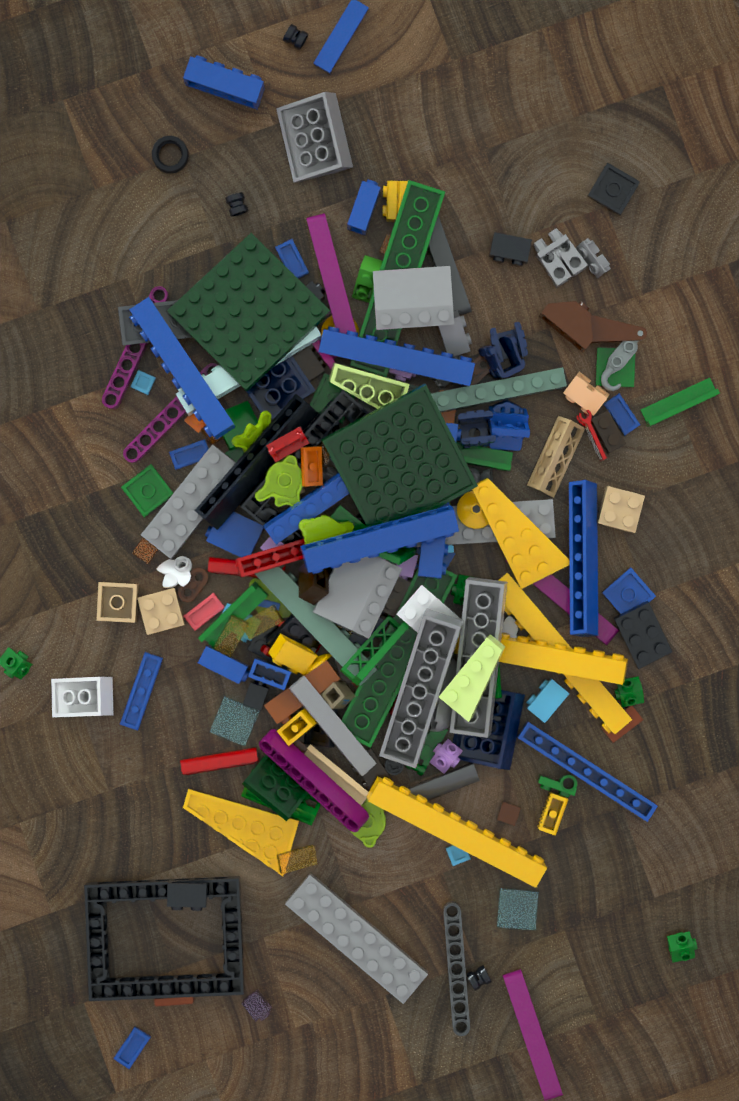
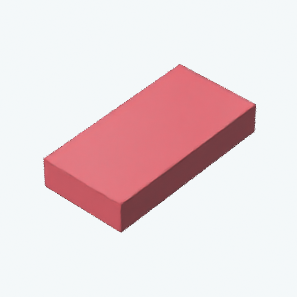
M212 593L186 613L184 618L196 631L221 612L225 606L215 593Z

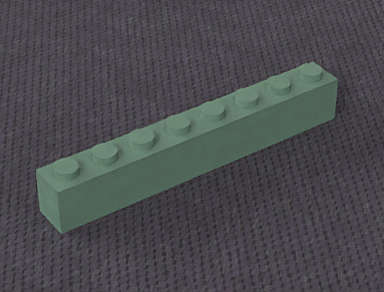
M562 367L431 393L440 413L562 389L567 384Z
M285 565L255 573L342 667L361 647L358 642L352 643L349 639L351 635L344 628L340 630L335 623L313 613L315 605L299 598V585L296 583L298 579L291 572L287 574L282 569ZM361 652V661H369L371 659V656L367 658ZM358 664L349 665L347 668L354 676L359 673ZM376 664L375 667L368 673V675L360 682V686H362L378 670L376 668L378 664Z

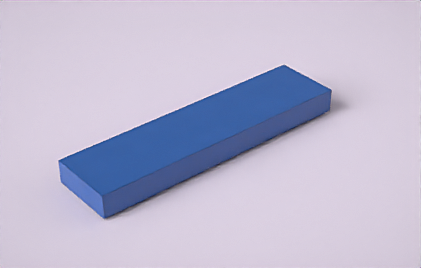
M357 0L350 1L313 63L315 66L329 74L331 73L369 7Z
M148 652L144 653L120 725L139 730L163 661L162 657Z

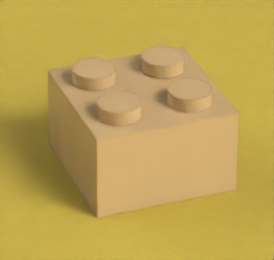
M607 486L604 491L597 524L635 533L645 496Z
M99 582L96 621L137 623L139 584Z
M176 588L137 598L147 635L186 625Z

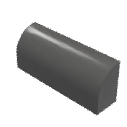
M469 763L407 788L411 791V794L415 796L418 794L422 795L429 801L480 780L474 764Z

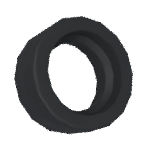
M164 136L154 144L152 159L156 167L162 172L168 174L177 173L187 165L189 158L188 149L180 138ZM172 143L180 148L182 156L177 164L168 166L161 162L159 152L164 145Z

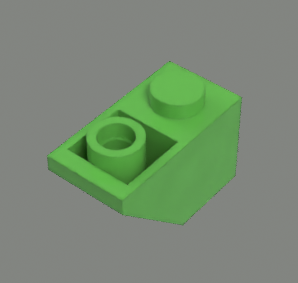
M364 256L352 298L370 303L374 290L373 271H380L382 260Z

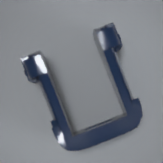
M520 322L514 323L513 330L498 334L496 328L490 329L491 345L494 346L500 363L504 362L503 359L508 357L499 342V338L508 334H513L516 337L517 343L515 344L519 355L525 357L528 354L526 349L527 342L524 339L525 333Z
M513 334L499 338V342L511 363V366L502 369L497 352L493 346H483L478 350L480 356L484 357L490 367L489 373L493 378H507L525 367V361L520 358L515 344L517 340Z
M476 410V412L468 411L458 415L462 438L460 443L463 449L477 446L487 447L489 443L496 441V435L488 436L487 421L493 418L492 411ZM475 428L480 432V436L470 437L469 431Z

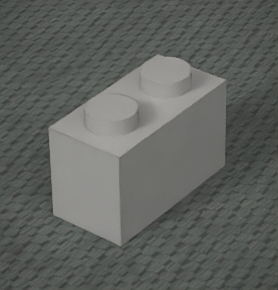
M458 310L454 311V325L438 326L446 353L453 354V357L470 352L469 345L472 344L469 333L465 334L464 327H467L464 316H460Z

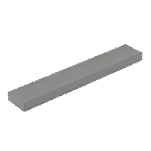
M305 676L299 678L289 687V690L360 776L365 775L377 764Z

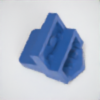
M509 400L489 406L488 411L493 412V418L488 420L489 435H496V441L489 443V447L498 450H521L523 438H529L530 436L527 409L521 408Z

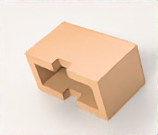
M579 371L563 394L566 395L565 398L571 403L576 402L580 405L584 413L588 414L586 410H590L594 416L610 394L598 385L596 388L589 384L591 380Z

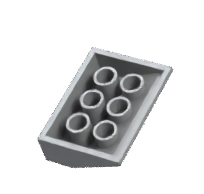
M323 92L276 108L294 183L353 168L336 93Z
M450 266L373 271L376 330L454 325Z
M378 556L374 558L364 557L356 563H342V566L333 568L329 576V593L316 603L312 612L360 637L369 639L402 568Z

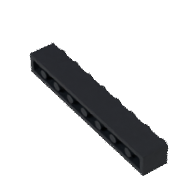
M295 394L195 509V512L218 530L267 474L268 469L276 463L266 445L298 427H301L302 431H304L319 413L300 396Z

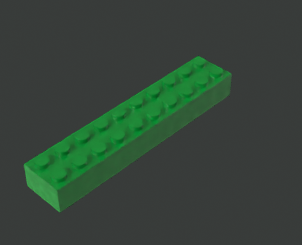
M408 180L380 271L422 267L445 191ZM373 290L359 337L366 338V335L377 337V341L385 342V339L396 341L397 345L402 328L376 330ZM351 360L350 366L387 377L389 371L387 367Z
M417 569L398 611L421 585L444 604L458 575L446 570L445 575H441V579L418 577ZM398 615L393 617L400 625L405 622ZM389 624L385 634H393L397 629ZM412 627L405 631L377 663L376 668L378 670L362 686H358L354 693L355 697L350 701L341 719L360 743L370 748L400 691L418 634ZM381 640V642H380V644H379L378 647H382V646H383L382 640Z

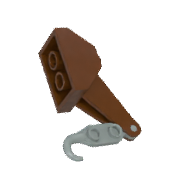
M576 301L549 303L540 313L539 317L582 353L591 343L621 342L608 358L606 368L601 375V383L605 389L609 391L618 390L621 384L611 386L608 383V378L611 374L621 370L638 349L637 342L644 340L647 336L646 329L591 315L588 312L589 308L581 301L580 303Z

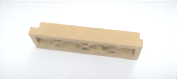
M558 416L527 486L554 498L584 433V427L572 420ZM575 427L577 428V432L575 436L571 438V432ZM568 445L567 454L563 455V450ZM560 463L559 471L555 472L556 465ZM552 480L553 485L550 491H548L546 487L549 481Z
M310 744L304 754L362 806L367 799L368 791Z

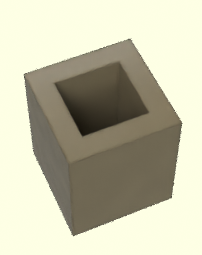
M333 682L321 694L331 709H343L355 697L345 682Z

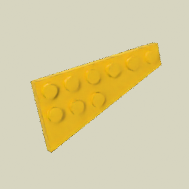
M489 478L477 483L478 486L472 489L521 589L569 565V558Z
M188 789L183 806L185 810L201 821H204L214 830L220 832L281 876L284 875L299 820L289 818L285 821L275 813Z

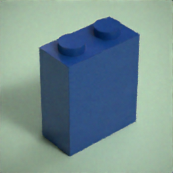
M372 180L362 181L347 223V230L366 236L381 192V187L378 186L377 182Z
M233 512L218 530L209 526L205 536L208 537L207 542L234 555L244 557L253 553L264 527L251 519Z
M209 645L205 647L198 661V664L238 684L242 681L246 682L250 673L248 670L249 665Z
M255 658L248 677L285 690L292 672L284 667Z

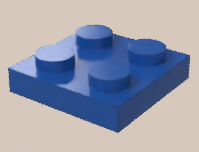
M631 567L601 592L620 614L646 601L650 602L656 597Z

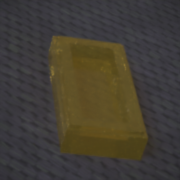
M272 605L240 624L249 640L283 622V619L276 606Z
M231 615L213 649L231 657L249 623Z
M314 845L277 854L281 874L318 864Z

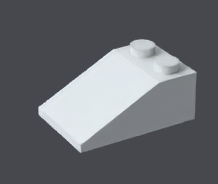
M423 585L416 590L396 614L417 633L426 609L462 620Z
M113 677L51 679L52 717L114 715Z

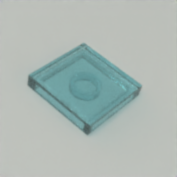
M224 696L210 732L246 746L260 711Z
M500 888L497 927L536 930L538 891Z

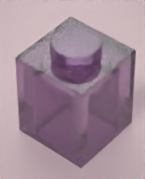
M258 989L242 1000L241 1004L255 1022L258 1019L263 1021L270 1015L271 1006Z

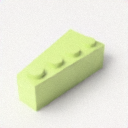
M335 362L333 363L328 380L376 409L406 394L410 385L403 381Z
M490 634L439 696L441 700L468 722L473 718L505 646Z

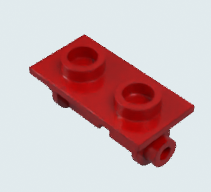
M298 427L266 446L274 461L278 462L310 443L301 427Z

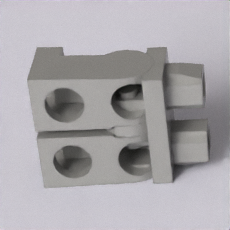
M556 228L548 234L553 242L552 244L547 246L541 238L533 246L537 252L536 257L557 289L569 281L571 277L573 278L585 270L588 264L567 235H562Z

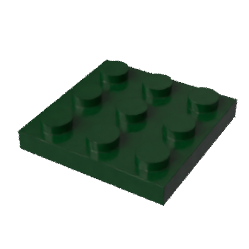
M266 754L242 783L245 788L285 821L291 817L308 795L304 788Z

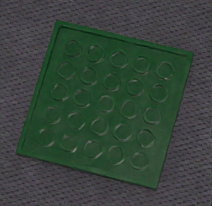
M252 233L242 240L167 310L168 314L246 392L331 313Z
M426 384L417 387L321 439L367 528L437 509L478 486Z

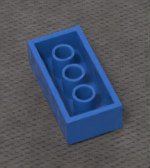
M196 55L195 58L190 56L183 76L186 86L258 110L265 90L264 81L261 80V77L254 74L250 76L244 75L243 71L232 68V70L226 69L224 64L206 62L207 59Z

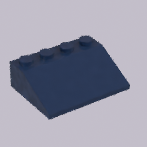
M293 356L274 366L246 393L260 414L263 411L271 413L272 422L295 394L304 400L316 390Z
M501 690L502 698L495 699L492 731L488 738L454 733L452 743L462 750V753L459 755L461 760L510 770L525 698L524 694Z

